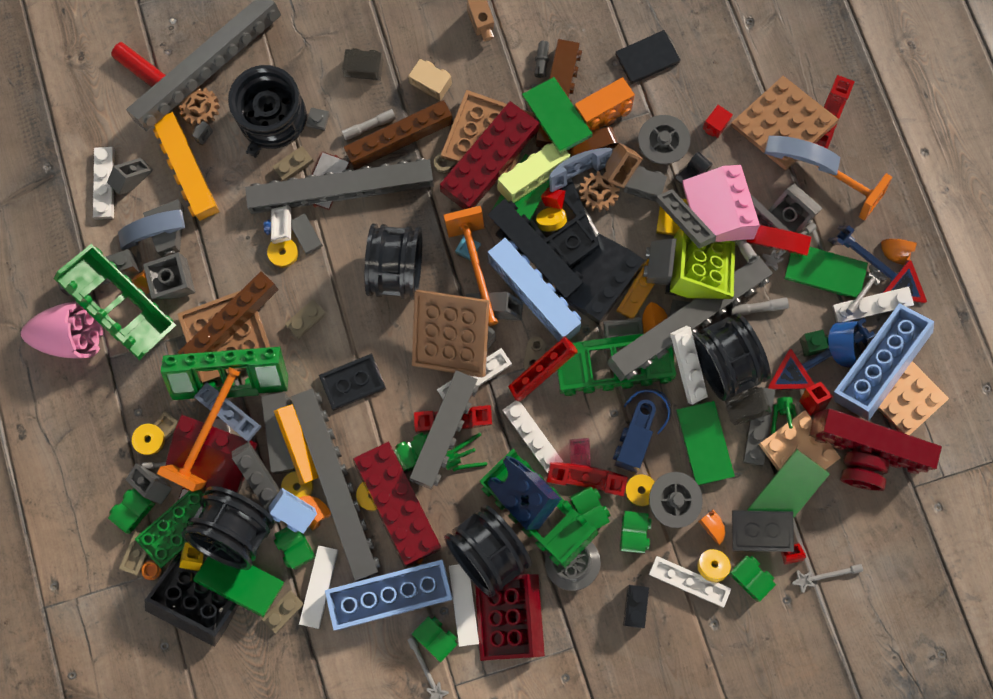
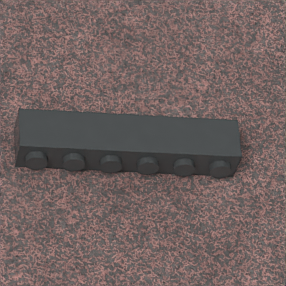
M457 370L455 371L410 476L411 482L432 490L433 485L438 486L442 476L438 473L441 467H446L449 459L446 456L449 449L453 450L457 440L454 438L456 431L460 432L464 421L461 420L463 414H468L472 405L469 403L471 396L475 397L479 386L476 385V378Z

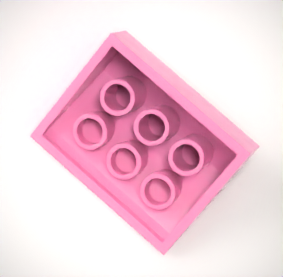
M741 165L722 166L682 181L688 206L716 235L715 242L755 238L760 224Z

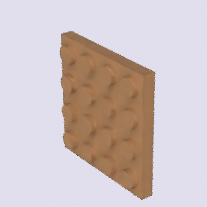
M782 76L731 122V126L764 153L769 136L797 138L815 144L838 123L839 119L786 77ZM767 155L785 171L797 161V159L787 156L780 159Z
M466 90L442 150L441 158L458 163L507 104ZM525 111L531 117L535 118L533 113ZM521 153L504 173H508L517 165Z
M416 290L414 294L412 366L455 373L457 370L469 376L481 378L486 376L490 300Z
M240 291L178 313L186 342H189ZM257 311L217 351L270 347L259 312ZM237 368V369H235V370L241 371V370H244V369H246V368ZM218 370L198 371L203 384L221 378Z

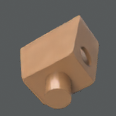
M467 0V13L476 35H482L485 42L494 38L492 33L494 20L487 0Z
M619 143L605 164L607 180L624 188L643 158L633 149Z

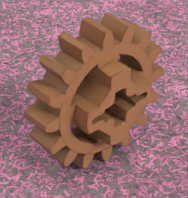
M198 87L197 91H193L181 101L183 105H179L180 114L192 126H195L196 123L200 125L202 121L209 124L210 119L215 121L214 115H219V112L216 110L220 108L219 100L213 91L209 92L207 88L201 91L200 87Z
M597 171L596 176L590 173L589 179L584 177V183H580L581 190H579V195L582 196L581 202L586 201V208L592 206L591 211L598 208V211L601 212L602 208L608 211L609 205L615 206V201H618L619 198L617 194H619L620 188H616L617 185L607 180L606 172L603 176Z

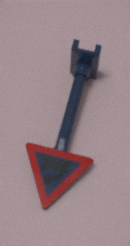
M849 225L839 226L837 229L840 232L837 234V238L828 239L833 245L850 247L887 276L891 282L882 293L909 287L913 301L927 302L911 260H908L896 274L855 241V238L851 236L855 230Z
M865 318L856 324L854 343L857 344L862 341L866 346L872 341L875 333L874 331L869 333L867 328H864L866 324ZM789 349L768 388L791 390L806 389L815 385L807 371L832 356L830 349L825 350L803 364L799 361L793 350Z

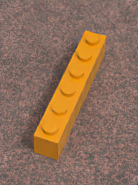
M173 112L166 114L154 125L155 128L152 130L156 138L161 139L162 143L159 145L163 153H167L169 157L166 161L170 169H174L176 172L173 176L177 184L183 188L181 194L184 200H188L190 203L188 209L192 217L196 216L201 221L220 211L178 119Z

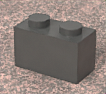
M638 166L625 185L624 193L656 202L657 196L663 192L667 176L662 172H652L642 166Z

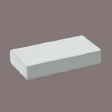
M286 205L271 209L272 243L276 244L291 240L290 206Z

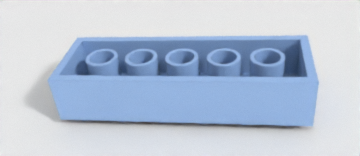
M506 238L501 240L488 251V263L558 342L563 337L569 340L580 332V316L575 311L571 312L567 307L568 303L563 297L559 298L554 293L556 290L549 282L545 283L541 272L529 265V259L524 254L522 256L519 254L518 248L513 241L509 242Z
M899 303L835 389L834 402L869 421L933 333L934 321Z
M444 560L325 590L333 630H341L453 600Z

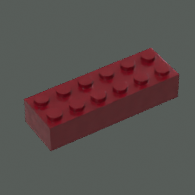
M509 101L440 183V192L462 209L476 207L498 178L538 132L539 122Z
M830 408L815 413L809 434L817 442L825 444L829 442L838 449L845 450L847 448L852 450V452L878 456L888 460L890 466L907 468V472L919 474V472L928 473L929 470L937 469L942 449L940 445Z
M389 441L353 458L356 470L404 568L440 551L441 545Z

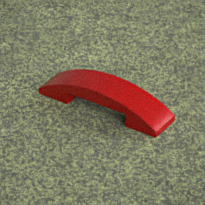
M839 75L836 76L824 104V108L838 119L855 81ZM837 124L815 144L828 149Z
M760 225L755 238L747 239L746 241L750 245L755 244L808 256L812 237Z
M491 405L471 407L468 414H463L461 419L464 421L462 429L492 425ZM438 411L414 412L415 432H430Z
M550 462L546 482L565 486L566 484L582 487L590 486L593 489L604 490V493L624 496L628 477L584 465Z

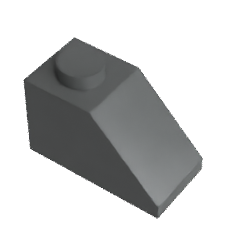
M141 158L113 166L107 183L120 195L135 189L153 169Z
M137 463L125 479L144 498L159 504L163 503L172 489L162 478Z

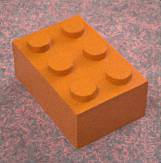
M622 77L575 103V108L592 132L604 125H611L620 116H627L632 110L635 94Z

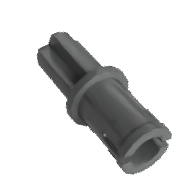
M542 40L538 43L534 76L538 78L546 77V68L549 62L548 41Z

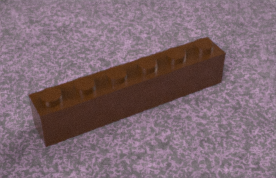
M558 39L550 79L555 77L569 98V95L574 93L575 83H572L573 77L577 78L579 67L576 66V62L581 60L582 50H579L580 43ZM539 125L536 147L543 148L546 144H551L552 141L542 126Z
M442 100L344 146L346 155L353 169L357 170L453 124L452 114L445 101Z
M260 271L177 353L216 352L279 289Z

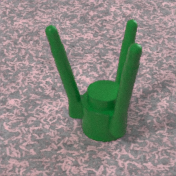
M792 397L778 398L777 404L773 405L774 414L771 434L776 430L778 412H780V415H787L790 429L793 428L791 414L793 418L797 416Z
M480 432L447 452L446 456L449 457L446 464L447 470L453 469L455 472L460 469L488 465L487 462L458 465L462 463L460 458L475 452L476 449L473 448L460 454L457 451L482 435Z

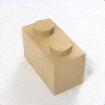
M419 59L408 76L411 85L439 101L442 100L452 85L451 76L446 70H440L430 61H423L422 59Z

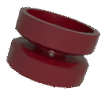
M847 452L845 454L844 464L848 468L842 470L841 482L871 491L885 490L886 479L881 475L887 474L889 471L890 462L888 460L861 452Z

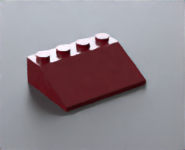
M181 415L173 434L166 465L183 468L204 425L203 422ZM212 426L190 470L191 474L207 481L206 488L217 486L239 493L245 477L232 459V451L248 441L240 436ZM249 441L256 452L259 444Z
M539 574L516 576L501 591L495 590V596L492 598L486 596L475 585L480 661L545 656Z

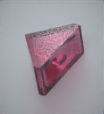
M589 438L570 439L568 443L570 464L591 467Z

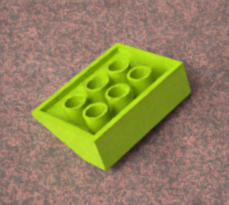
M679 228L674 235L676 246L670 292L686 298L732 299L734 297L735 241L713 242L699 249L685 232Z

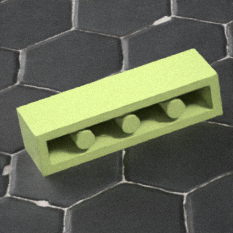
M553 143L546 144L541 151L531 154L526 161L518 163L508 173H503L498 178L497 190L508 201L511 200L515 203L547 181L551 172L563 161L570 158V154L567 151L560 154Z

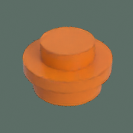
M154 560L145 562L141 569L143 577L147 580L157 579L162 572V569Z

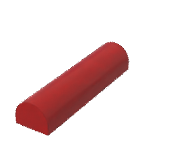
M119 42L112 49L111 56L113 59L151 88L166 76L123 42Z
M563 337L508 386L516 401L521 402L578 352L569 339Z

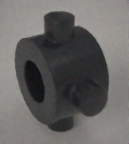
M251 142L246 150V154L257 158L262 148Z

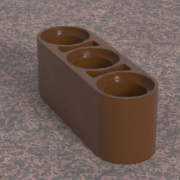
M608 126L592 131L591 138L567 150L570 157L594 149H614L619 143L612 127Z

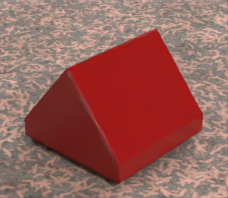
M547 188L541 195L544 205L562 209L565 191L558 189L551 192L550 188Z
M800 543L794 544V552H781L784 565L801 562L806 558Z

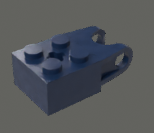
M645 399L638 403L629 427H624L619 440L622 442V445L617 446L613 456V460H616L614 466L633 473L639 471L653 431L649 430L656 412L655 404L652 401ZM640 409H646L649 414H643Z
M506 456L503 460L508 471L506 481L503 482L496 477H490L488 484L500 502L526 530L540 529L562 499L537 473L531 471L517 459Z

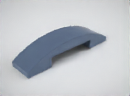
M769 136L764 154L780 159L787 156L819 166V171L832 175H837L841 158L820 145L785 136Z
M600 148L589 150L563 161L549 176L550 191L554 192L566 186L567 179L590 168H594L596 171L605 168V164L612 154V149Z
M182 210L150 215L126 225L118 231L120 249L125 250L136 246L138 241L163 232L170 234L184 229L185 224Z
M206 382L194 397L211 411L219 392ZM225 398L217 416L249 442L261 426Z

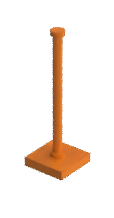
M839 170L837 175H832L866 196L867 200L864 202L859 218L864 221L884 196L892 180V176L886 173L875 189L870 190Z
M481 206L445 214L444 220L448 238L464 234L481 299L490 300L471 232L485 229ZM490 302L488 326H494L498 324V320L494 317Z
M230 367L228 369L229 374L183 468L166 465L160 466L157 472L158 475L191 491L204 489L207 481L191 474L190 470L236 376L240 374L239 371Z

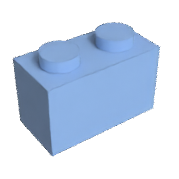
M281 488L268 507L269 513L275 521L285 522L287 527L294 532L300 531L304 533L317 515L316 509L283 488Z

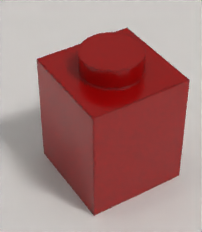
M717 105L706 119L703 129L708 135L719 138L730 123L733 114Z
M819 382L806 388L799 402L809 415L812 416L826 409L833 396L823 383Z

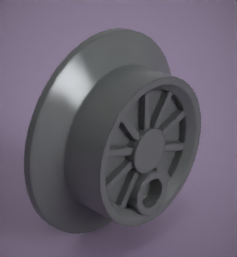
M658 115L650 118L642 125L638 135L640 150L649 160L658 164H671L679 161L687 153L690 146V133L686 125L678 118L670 115Z
M681 472L666 473L660 476L651 487L649 494L651 511L655 518L665 526L672 528L688 526L697 519L702 509L703 498L700 487L687 474Z
M592 542L566 568L561 564L558 566L554 564L549 558L551 554L549 552L546 554L545 568L547 575L556 586L564 590L577 591L584 589L599 574L601 566L600 555Z

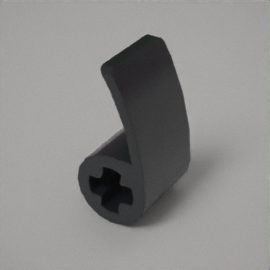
M697 152L689 161L688 166L675 178L682 184L683 180L708 172L713 163L700 152Z

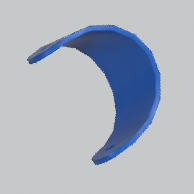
M858 321L837 322L830 329L828 337L829 349L834 360L841 366L852 368L856 362L854 330Z
M645 389L636 392L629 398L624 407L642 392L655 393L666 403L668 418L657 434L659 435L671 417L672 408L670 400L663 392L657 389Z

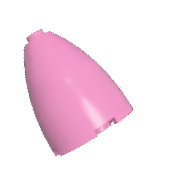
M76 301L46 309L30 319L21 331L22 339L31 347L43 353L63 358H91L95 356L100 350L98 346L99 336H103V327Z

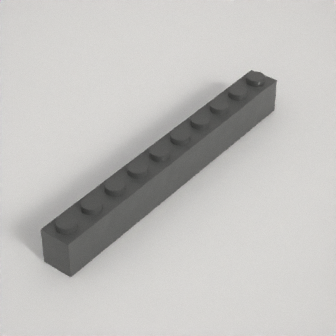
M254 0L126 109L133 121L145 131H148L281 16L276 3L272 0Z
M420 158L414 162L401 161L394 165L381 164L379 167H362L360 170L354 171L347 169L341 173L327 172L321 176L308 175L305 178H289L287 181L281 182L274 180L268 184L254 183L245 187L247 208L251 214L269 212L271 209L289 205L290 208L315 205V203L335 202L434 187L430 159Z
M758 256L755 262L747 263L734 272V297L732 299L696 298L611 356L607 364L620 381H623L625 378L628 380L632 379L638 374V369L641 367L646 369L653 363L652 360L654 358H662L668 353L667 349L673 347L670 333L685 326L691 327L692 334L698 332L696 329L700 326L705 328L712 322L711 319L713 317H721L727 312L726 308L729 306L734 308L741 302L740 299L742 297L748 298L755 292V288L758 286L762 288L770 282L769 277L773 274L772 271Z
M313 388L293 395L291 399L353 577L358 582L379 574L378 568H381L378 557L373 555L372 549L375 548L371 537L367 538L365 532L368 530L364 519L361 520L359 516L361 508L358 501L353 499L352 494L355 491L352 483L347 482L346 476L348 471L345 464L341 465L339 458L342 457L339 447L334 445L333 439L336 438L333 429H329L326 423L329 421L326 410L322 411L320 406L323 403L319 392L316 393Z

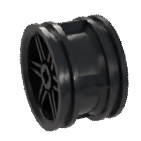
M259 65L242 72L231 85L228 95L229 109L243 135L249 142H253V144H256L258 147L261 146V148L277 149L289 145L300 136L307 121V111L298 86L288 72L272 65Z
M371 224L366 244L364 283L367 296H373L375 293L376 297L395 295L401 296V299H407L409 295L411 300H414L415 291L419 290L422 268L423 235L421 227H416L413 230L411 226L397 228L382 224L379 228L378 224Z
M736 313L731 318L727 317L720 322L701 329L700 333L695 332L692 334L701 371L707 383L720 400L726 401L730 396L735 397L739 393L760 385L761 382L770 380L771 370L764 348L752 326L741 314Z
M210 486L206 489L205 495L200 500L201 506L195 517L190 518L186 524L187 527L182 530V537L199 552L224 565L240 570H249L253 565L252 561L258 555L257 550L263 539L268 537L275 521L264 508L247 497L226 488Z
M483 505L480 511L474 512L463 523L452 529V534L447 533L444 536L446 545L471 581L489 598L495 596V590L501 591L511 580L524 572V568L528 569L532 566L531 558L518 536L507 522L488 505Z

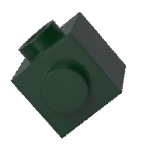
M823 330L805 333L799 339L804 357L820 354L827 350L829 346L828 336L824 334Z

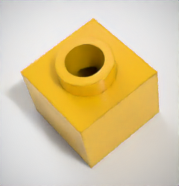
M185 542L179 568L199 571L204 554Z

